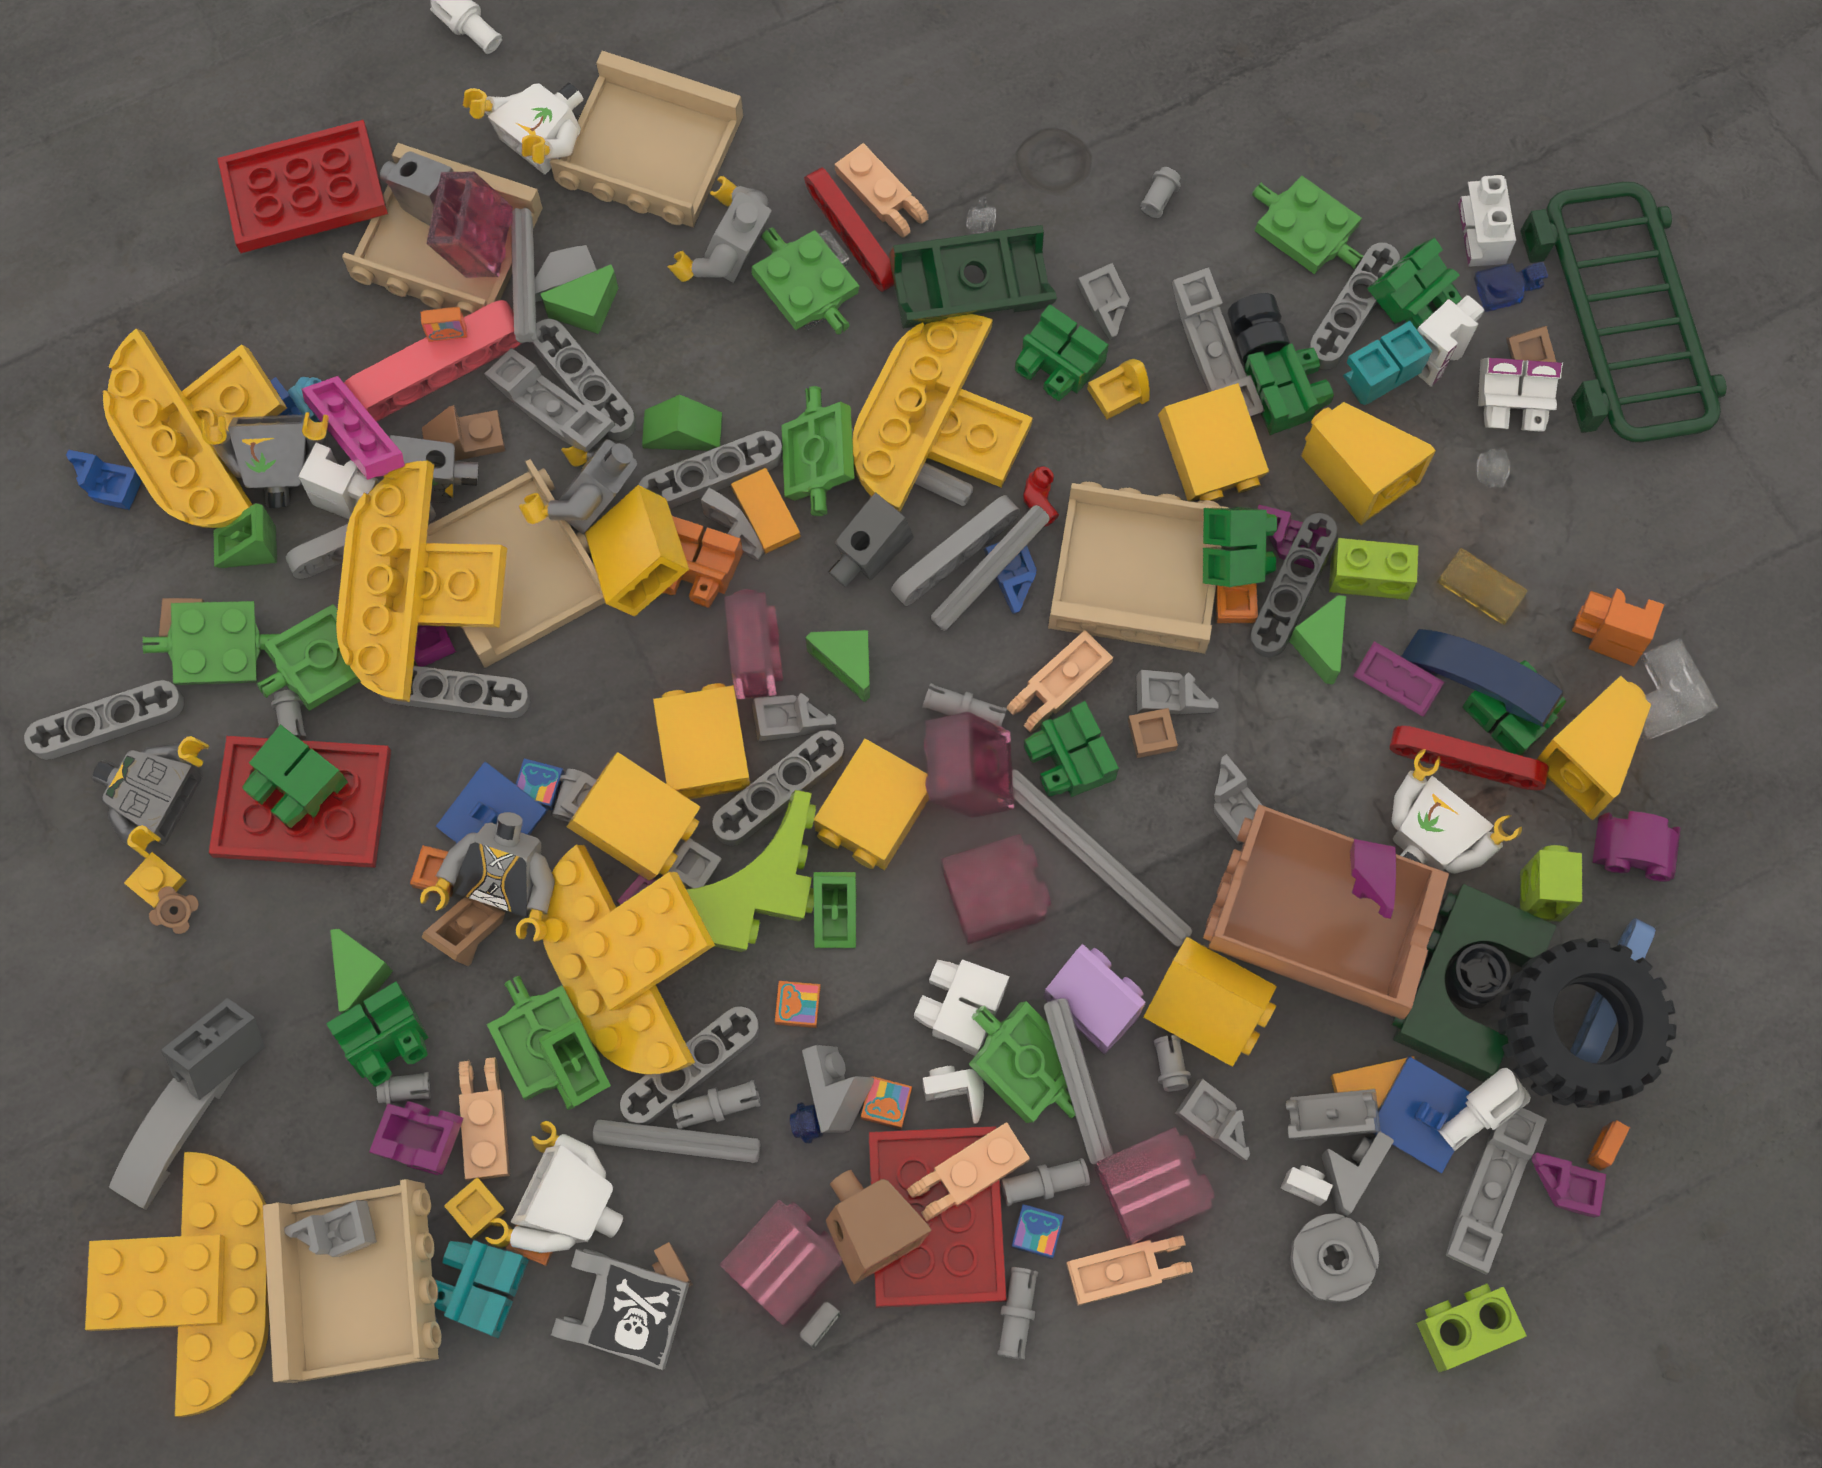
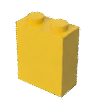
M1239 383L1165 406L1158 414L1187 501L1192 502L1198 499L1200 501H1217L1224 497L1222 491L1234 487L1237 488L1238 493L1251 490L1260 486L1259 479L1269 472Z
M637 485L585 532L605 603L634 617L689 570L667 499L640 485Z
M715 683L704 686L702 691L686 693L683 690H673L664 693L662 698L653 699L666 784L688 799H696L742 791L751 784L734 685L726 687L725 684Z
M864 739L814 818L815 831L819 832L817 837L835 849H838L841 845L854 853L852 857L861 865L869 869H873L876 865L885 871L933 794L935 778L871 741Z
M617 752L610 759L566 827L650 881L658 873L663 876L668 873L678 857L677 854L672 852L680 839L687 842L700 822L694 818L700 806Z
M1186 937L1143 1018L1233 1067L1240 1053L1242 1052L1249 1056L1260 1036V1033L1254 1030L1256 1025L1258 1024L1265 1028L1277 1005L1269 1001L1277 986Z

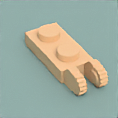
M864 143L835 163L836 174L882 222L885 221L902 238L907 236L911 230L907 221L898 212L900 209L904 208L920 224L928 220L927 211L922 204L912 196V193Z
M1085 630L1028 681L1027 687L1009 703L1007 710L1012 715L1021 712L1036 695L1044 705L1031 714L1024 725L1031 733L1039 728L1042 722L1047 720L1052 713L1056 714L1106 669L1113 662V657Z
M496 1057L486 1058L484 1072L488 1091L474 1093V1072L471 1062H459V1080L462 1092L459 1095L460 1117L464 1118L461 1132L465 1180L473 1181L476 1177L481 1180L510 1176L504 1092L500 1089Z
M1006 1122L936 1166L934 1172L914 1183L907 1191L911 1198L923 1195L931 1187L940 1181L942 1182L949 1195L925 1207L921 1214L928 1221L953 1205L958 1207L1027 1163L1030 1158Z
M1183 1235L1151 1243V1240L1066 1262L1077 1306L1159 1285L1162 1283V1280L1192 1273L1191 1262H1179L1172 1264L1170 1267L1158 1269L1154 1255L1162 1252H1173L1185 1246Z

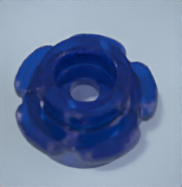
M803 1102L798 1103L796 1112L790 1114L791 1130L795 1138H801L804 1143L810 1144L813 1139L823 1137L815 1105L805 1106Z

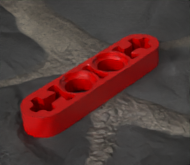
M821 167L804 177L805 184L813 200L875 287L880 292H883L894 286L889 257L828 172Z
M1397 726L1393 730L1390 750L1397 755L1415 760L1418 752L1426 749L1420 758L1421 762L1435 765L1436 760L1440 757L1439 766L1522 789L1536 791L1545 789L1549 766L1542 761L1416 727Z

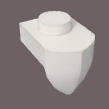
M954 1066L930 1070V1076L924 1077L922 1083L925 1101L967 1094L973 1123H978L984 1100V1085L979 1074L974 1069L955 1072Z

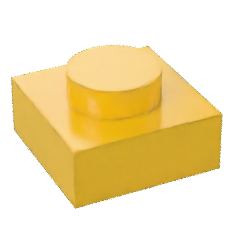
M151 852L124 884L155 909L160 900L158 896L160 889L170 886L177 892L187 880Z
M478 1177L444 1205L473 1240L491 1225V1220L500 1218L506 1212V1209Z

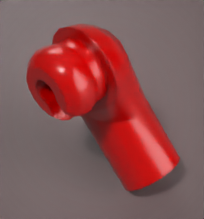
M1040 466L1029 474L1026 480L1023 499L1029 509L1037 505L1049 515L1050 519L1044 526L1046 527L1059 517V513L1047 500L1051 483L1054 480V474L1049 468Z

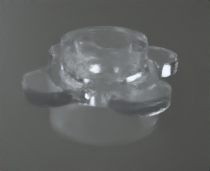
M981 197L979 204L975 207L971 206L968 211L966 227L972 230L971 234L993 232L996 208L986 205V197Z
M1489 449L1488 452L1481 453L1478 458L1477 477L1479 482L1486 484L1488 488H1493L1495 484L1497 488H1502L1510 474V461L1505 449H1499L1498 452H1496V449Z

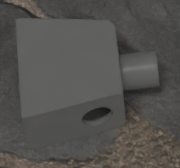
M875 492L837 538L835 545L842 556L828 573L844 587L859 572L869 580L873 579L914 538L906 518Z

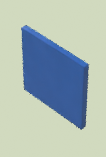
M484 762L436 827L458 843L468 833H478L485 823L497 824L498 815L501 813L511 812L519 815L523 820L521 833L530 835L548 809L489 763Z
M1408 1056L1378 1110L1380 1130L1394 1140L1393 1146L1442 1174L1454 1153V1149L1439 1131L1446 1122L1450 1121L1467 1107L1466 1102L1468 1099L1466 1096L1471 1092Z

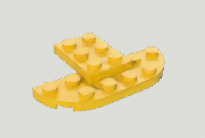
M968 314L942 319V321L931 322L926 325L922 322L909 330L897 342L857 418L853 431L854 468L862 486L871 497L876 492L897 511L901 512L927 458L1002 488L1030 430L1033 417L962 389L992 328L993 319Z
M136 328L120 344L108 366L112 369L108 391L103 390V405L108 425L148 492L164 511L194 526L202 528L226 527L235 521L244 510L252 506V503L233 473L218 456L212 444H208L202 439L201 420L205 419L207 425L215 427L218 426V416H224L226 418V430L229 432L228 426L233 417L278 416L287 407L250 349L241 344L181 391L146 334Z
M429 461L406 463L405 466L384 475V479L368 494L364 492L353 509L345 536L336 622L337 640L345 664L349 665L355 675L361 680L360 683L366 688L384 697L402 702H410L418 625L500 628L507 548L498 544L426 543L434 464Z
M575 845L560 859L552 871L555 885L548 912L543 914L541 918L547 927V933L542 940L548 957L591 1042L612 1063L635 1073H670L694 1064L695 1061L656 984L715 946L677 872H668L616 908L585 845Z
M184 1152L181 1236L89 1241L85 1330L105 1331L178 1327L175 1417L201 1414L214 1409L230 1399L231 1395L257 1369L266 1348L270 1323L263 1205H266V1202L257 1186L237 1167L218 1157L197 1152Z

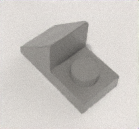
M815 1045L803 1049L802 1053L821 1133H845L850 1131L873 1085L874 1078L855 1076L845 1079V1062L839 1054L838 1047Z
M1381 1131L1377 1132L1370 1140L1365 1136L1362 1138L1351 1156L1357 1162L1356 1165L1330 1149L1322 1153V1161L1328 1183L1333 1185L1331 1194L1337 1214L1346 1217L1352 1213L1393 1144L1394 1140Z

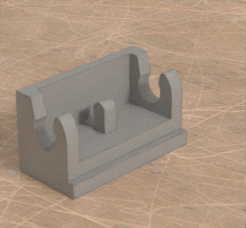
M1376 1089L1290 1097V1100L1286 1101V1109L1289 1110L1291 1124L1288 1125L1289 1138L1293 1140L1368 1134L1381 1131Z

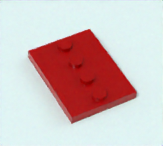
M364 120L217 158L234 239L240 254L388 214Z
M226 736L209 846V854L213 858L376 868L391 756L389 746L301 740L310 749L312 748L340 770L348 783L337 794L332 792L320 805L319 812L314 818L306 813L300 821L290 828L271 812L284 794L276 789L261 805L242 789V786L254 771L249 762L269 738Z
M997 1126L869 1132L871 1185L881 1179L888 1180L932 1230L919 1247L875 1272L876 1308L1006 1302L1000 1180L958 1207L953 1205L928 1221L921 1214L925 1207L949 1195L942 1182L940 1181L923 1195L911 1198L907 1191L914 1183L934 1172L936 1166L992 1132Z

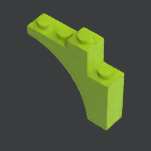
M795 790L791 794L787 811L779 829L765 850L753 862L732 876L714 884L686 889L715 944L714 947L744 952L747 950L748 943L755 944L760 920L753 919L754 913L794 921L804 919L805 912L812 913L814 908V889L810 888L812 877L796 874L797 869H804L808 853V845H803L802 840L805 828L811 830L814 822L816 805L810 804L812 793Z

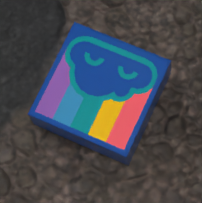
M524 758L516 785L546 809L553 810L561 785L560 776L564 775L565 772L563 768Z
M1023 1204L1011 1248L1053 1259L1064 1216Z

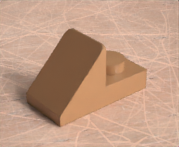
M453 405L422 427L425 440L448 442L455 445V461L506 451L500 416L497 410L458 417Z
M464 897L423 932L422 938L455 961L470 966L478 944L502 924L506 912L500 908Z

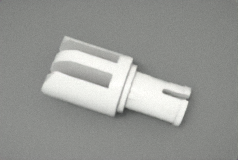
M431 0L430 10L456 35H468L486 54L494 52L502 42V35L497 33L480 17V6L474 1Z
M1502 1068L1466 1096L1468 1099L1466 1102L1467 1107L1450 1121L1446 1122L1439 1132L1456 1151L1484 1127L1487 1130L1489 1128L1493 1130L1498 1128L1530 1102V1094L1511 1070Z

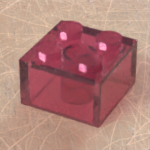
M970 712L926 721L924 749L927 754L928 776L926 777L925 786L929 795V801L971 818L1014 810L1010 731Z

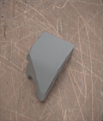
M587 245L550 252L535 277V302L542 301L541 293L596 271Z
M1113 263L1079 277L1076 281L1087 305L1109 340L1117 336L1124 311L1130 299Z
M709 487L701 499L704 516L729 528V535L741 538L743 553L759 561L764 553V549L743 512L726 497Z
M1140 670L1136 674L1137 713L1169 708L1170 714L1212 713L1218 709V702L1214 698L1209 699L1194 683L1196 679L1189 672L1184 677L1180 673Z
M802 693L798 697L785 695L754 698L751 704L758 741L783 739L828 730L835 727L836 719L830 714L826 716L808 702L809 698Z
M1226 754L1221 759V769L1214 795V813L1236 843L1240 844L1241 842L1237 841V836L1244 818L1253 819L1258 804H1262L1247 787V778Z
M1198 1079L1174 1114L1241 1160H1247L1250 1156L1249 1147H1246L1242 1126V1121H1244L1243 1110H1237L1236 1104L1204 1079Z
M355 1200L325 1215H311L284 1227L287 1236L298 1238L310 1246L309 1250L316 1255L328 1254L331 1257H341L377 1242L368 1203L363 1200Z

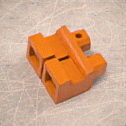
M672 516L689 570L663 593L675 595L681 580L693 584L689 594L690 600L695 604L709 608L718 592L725 594L743 555L741 538L708 527L704 532L702 525Z
M1618 588L1611 598L1590 591L1584 606L1578 612L1572 631L1592 638L1588 649L1634 667L1653 639L1665 604L1648 599L1642 609L1625 603V595Z

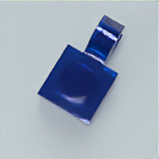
M1544 262L1529 265L1517 273L1513 263L1476 272L1474 282L1484 310L1488 312L1522 303L1525 297L1524 291H1532L1544 287L1543 279L1548 278L1549 275Z

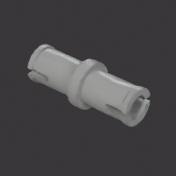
M933 683L929 685L922 707L955 717L958 723L964 724V721H968L995 730L998 733L1007 710L1005 707L1002 708L972 698L973 693L966 691L965 695L936 686Z
M751 1080L750 1082L720 1091L715 1087L708 1089V1094L679 1103H672L674 1117L678 1119L676 1121L678 1129H684L685 1127L715 1119L716 1122L724 1121L726 1115L753 1107H760L761 1101L759 1093L756 1091L755 1081Z
M1083 1158L1049 1168L1045 1164L1036 1167V1171L1000 1179L1003 1198L1007 1206L1041 1196L1047 1200L1053 1198L1056 1192L1090 1185L1088 1169Z
M1011 1267L1006 1306L1001 1307L1000 1315L1004 1316L997 1355L1025 1360L1029 1323L1035 1319V1311H1032V1304L1038 1272L1025 1268Z

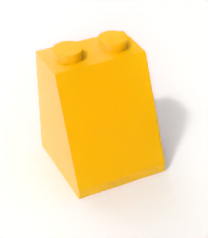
M1343 402L1333 410L1329 407L1323 409L1312 419V427L1305 437L1306 444L1301 457L1361 526L1421 482L1436 450L1432 445Z
M1622 676L1615 680L1555 736L1536 759L1549 766L1547 777L1592 821L1620 793L1651 707L1642 689L1632 682H1627Z

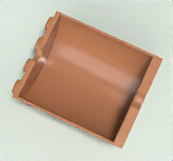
M1258 804L1253 819L1245 817L1237 836V841L1243 842L1241 851L1233 850L1227 869L1221 879L1217 898L1210 911L1203 939L1209 941L1208 948L1401 1020L1405 1019L1413 1006L1428 952L1427 945L1434 930L1449 873L1396 854L1394 910L1391 919L1384 918L1378 913L1380 905L1372 899H1359L1352 894L1356 881L1351 875L1350 861L1353 838Z

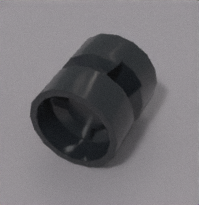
M1258 293L1249 295L1233 303L1228 309V317L1233 332L1238 336L1236 342L1244 364H1246L1248 355L1262 351L1264 355L1279 352L1283 347L1290 344L1285 326L1279 323L1282 316L1273 294Z
M1476 944L1468 947L1450 964L1445 972V987L1448 996L1453 1002L1463 1008L1477 1009L1484 1007L1495 999L1509 983L1511 974L1509 961L1494 946Z

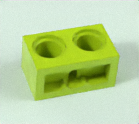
M1338 538L1331 554L1329 592L1408 600L1417 584L1419 546Z
M1560 845L1545 846L1543 850H1539L1521 869V910L1545 921L1561 922L1582 903V853L1569 852L1568 847Z
M1487 1283L1464 1293L1467 1302L1452 1308L1449 1300L1425 1309L1428 1318L1416 1324L1438 1373L1527 1337L1504 1287L1491 1291ZM1484 1305L1493 1308L1497 1313L1498 1323L1494 1329L1487 1328L1480 1320V1310ZM1444 1322L1452 1323L1459 1332V1339L1455 1346L1446 1344L1441 1338L1440 1328Z

